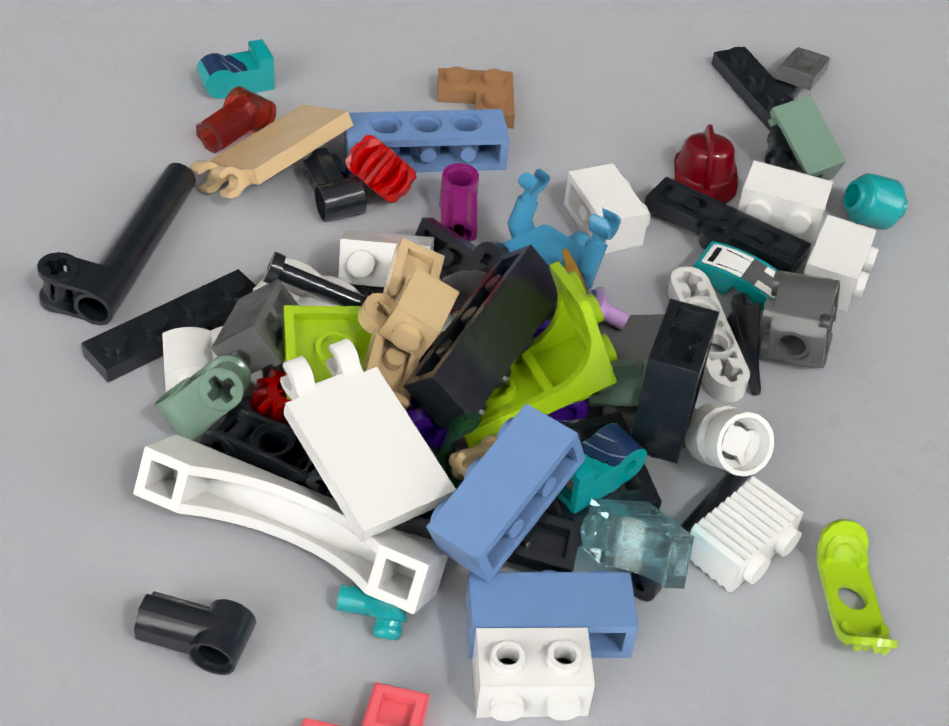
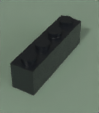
M531 244L500 256L403 385L441 429L459 424L470 425L485 413L488 407L486 401L490 395L508 380L512 373L510 370L511 365L519 355L527 351L534 343L535 338L533 334L539 325L548 320L556 311L557 306L555 303L558 300V294L549 265Z

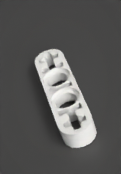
M685 266L677 268L670 276L667 290L669 301L674 299L719 311L712 344L721 346L725 351L709 352L702 379L705 390L711 397L721 402L732 403L739 401L746 392L750 372L711 282L700 269ZM725 368L724 376H720L722 369Z

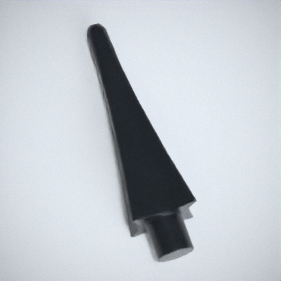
M739 293L732 297V302H730L732 312L727 321L750 372L748 381L750 391L754 396H758L761 393L759 371L761 303L750 304L749 296L745 293Z

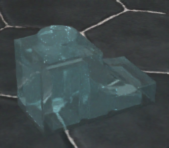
M591 498L589 515L584 518L581 526V539L583 549L603 567H615L640 574L657 582L664 588H685L694 541L693 535L647 501Z

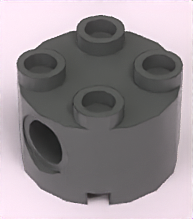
M776 270L771 295L776 296V299L767 298L763 311L762 325L769 326L770 332H764L760 358L824 368L833 333H831L832 326L836 320L840 281L826 277Z

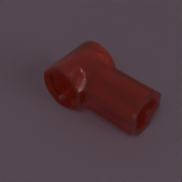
M237 86L229 92L221 109L196 124L197 137L202 141L205 149L216 154L249 131L256 133L274 122L276 105L243 86Z

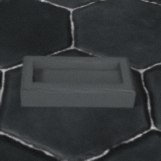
M798 47L779 66L775 79L811 90L826 72L830 58L829 56Z

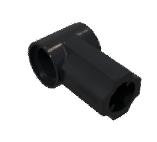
M327 147L319 148L312 151V154L303 160V172L314 190L316 207L323 222L360 215L366 212L367 205L363 185L358 177H349L337 154L329 152Z
M153 591L151 595H145L138 608L134 634L136 640L188 654L195 665L207 672L217 675H229L234 672L257 621L254 614L248 608L233 600H215L209 607Z

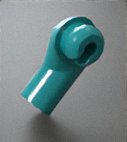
M341 584L337 600V611L375 617L376 621L373 627L375 637L395 641L401 638L403 622L407 623L406 611L365 594L357 586Z

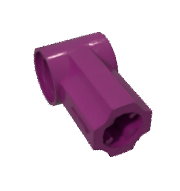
M453 163L446 166L442 172L439 202L441 210L440 223L471 242L477 239L479 173L469 164Z

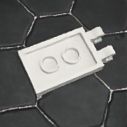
M347 338L329 345V350L334 357L327 359L325 364L332 375L331 378L315 384L308 362L303 356L283 363V368L288 375L281 377L280 382L286 394L292 399V401L285 403L283 413L358 539L362 542L436 508L442 500L450 498L456 488L379 369L375 367L363 372L358 353L353 343Z

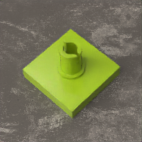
M284 305L282 321L285 362L303 356L312 370L316 384L332 377L325 364L327 359L334 357L329 350V345L348 338L353 343L358 353L361 368H363L371 334L365 331L358 321V311L361 306ZM286 394V399H287V400H292V399Z

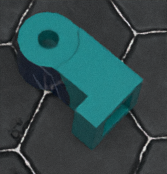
M263 39L248 41V51L227 54L226 56L219 53H211L205 55L197 64L196 71L198 77L211 97L223 99L275 90L274 57Z
M611 423L604 426L591 438L581 443L586 459L570 478L574 482L573 491L565 485L556 496L573 514L620 488V485L634 477L644 465L647 451L618 424Z

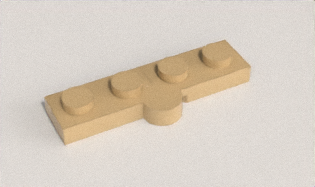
M401 238L394 250L383 293H373L366 298L358 311V321L362 328L371 334L362 368L363 372L377 367L406 410L411 395L403 385L418 367L420 358L398 348L394 343L380 336L378 332L398 293L416 267L439 279L445 256L405 238Z

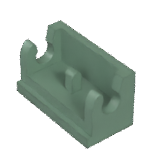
M811 95L772 108L770 111L772 118L768 122L771 128L780 127L803 170L802 173L825 180L833 179L846 163V160Z

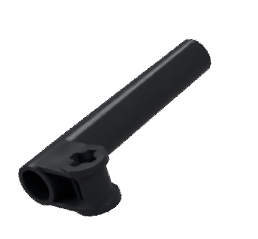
M181 163L169 164L99 264L63 252H55L43 256L37 264L38 276L43 280L39 299L44 309L79 318L93 325L101 326L108 324L129 294L194 188L196 178L193 171Z

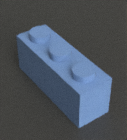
M525 404L515 418H509L501 426L497 440L485 455L475 459L470 464L465 473L464 481L451 497L442 500L434 509L431 521L426 527L438 550L489 583L586 459L578 433L532 406Z
M552 570L539 572L498 571L489 583L473 572H469L465 603L468 659L473 658L476 628H588L591 658H631L639 625L630 572H609L605 570L593 572H556Z

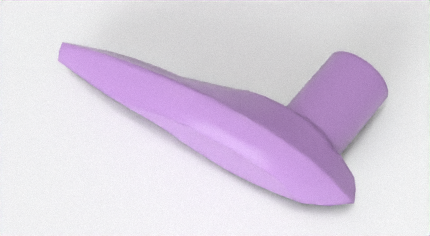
M600 286L592 289V294L602 310L604 322L622 331L630 314L611 305L604 287Z

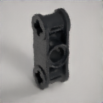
M239 403L225 414V420L215 430H208L200 438V444L313 490L307 484V477L309 472L316 469L293 429L287 424L277 422L255 412L246 405Z

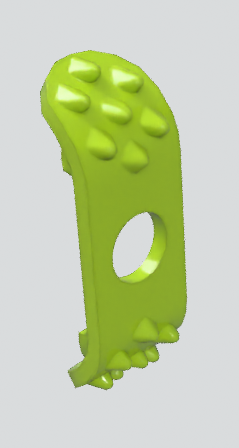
M837 519L828 523L821 531L817 545L818 570L835 634L844 645L853 644L855 652L861 649L868 651L872 648L874 654L881 652L882 655H886L892 649H898L899 641L893 640L889 636L888 625H884L868 569L869 538L867 532L856 521ZM848 588L857 592L862 597L865 607L859 610L848 607L840 599L838 590Z

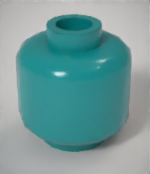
M865 173L856 180L851 181L847 186L843 197V205L852 222L886 230L894 226L905 215L908 200L903 185L897 179Z

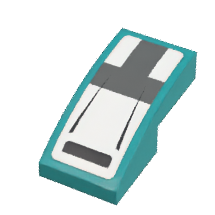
M712 241L692 266L703 271L709 278L711 285L722 295H725L733 286L740 293L747 294L752 303L760 302L762 311H764L767 298L776 299V296L771 295L774 274L777 269L738 248Z

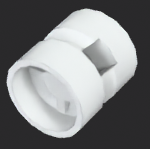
M716 402L703 404L693 412L685 437V445L691 456L709 466L717 467L722 471L743 477L756 474L766 466L772 456L775 444L773 430L768 421L759 414Z

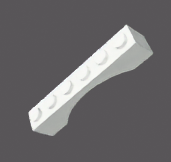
M178 434L145 446L133 492L134 495L179 514L226 521L286 540L335 566L353 580L365 594L392 604L411 614H415L436 596L448 556L438 550L434 540L390 528L360 542L333 498Z

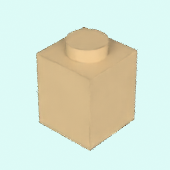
M416 267L398 293L378 334L394 343L398 348L408 351L421 359L440 334L459 291Z

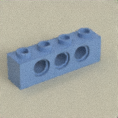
M502 109L349 113L353 126L344 131L345 159L351 153L350 150L357 141L360 142L365 135H373L415 170V173L443 172L446 166L453 163L469 164L477 171L506 170L510 137ZM347 168L348 174H354Z

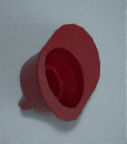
M711 124L706 126L704 132L690 135L685 140L681 151L675 155L674 180L722 203L730 202L736 196L738 188L735 148L728 138L714 133L713 125Z

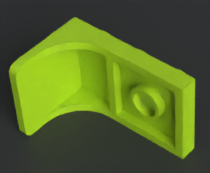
M559 261L549 265L558 294L557 308L550 324L535 338L531 347L516 358L510 367L512 373L508 380L495 389L486 401L488 407L485 413L470 425H458L469 448L479 445L482 438L487 435H498L501 426L509 418H515L525 404L547 415L574 402L583 401L593 393L617 383L611 363L618 359L607 334L600 333L598 323L604 321V316L599 303L592 293L586 295L585 288L576 271L568 273Z

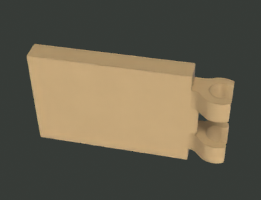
M302 104L210 161L198 160L192 163L189 168L195 174H201L205 171L208 173L207 181L198 186L200 192L214 193L220 188L222 183L230 180L229 185L222 189L219 194L221 197L233 199L238 197L244 188L251 184H262L351 128L353 123L348 111Z

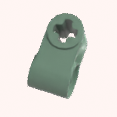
M223 354L190 378H185L168 390L155 402L154 407L178 435L193 441L209 429L220 417L239 404L244 392L249 387L251 370L247 362L241 357L233 354ZM230 378L234 384L232 386L228 383L221 386L218 384L217 379L224 381Z

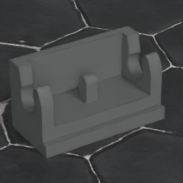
M277 278L237 301L211 349L218 357L223 354H232L235 351H244L250 357V361L247 364L251 374L270 364L273 367L282 364L285 358L282 321L284 305H298V303Z

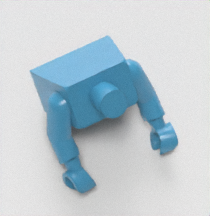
M541 168L535 171L534 176L529 172L523 173L518 178V183L524 189V192L518 196L507 223L512 239L503 244L508 248L509 252L531 244L548 265L559 261L563 267L562 249H568L588 291L593 285L607 250L606 240H611L619 229L620 217L602 208L603 217L591 214L589 219V229L593 233L591 238L582 231H576L567 237L550 225H541L535 228L533 216L538 206L536 200L538 194L546 187L551 178Z

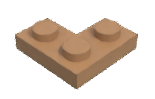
M462 67L438 68L437 102L475 104V110L502 109L507 128L513 129L515 119L513 72L499 69L471 70Z

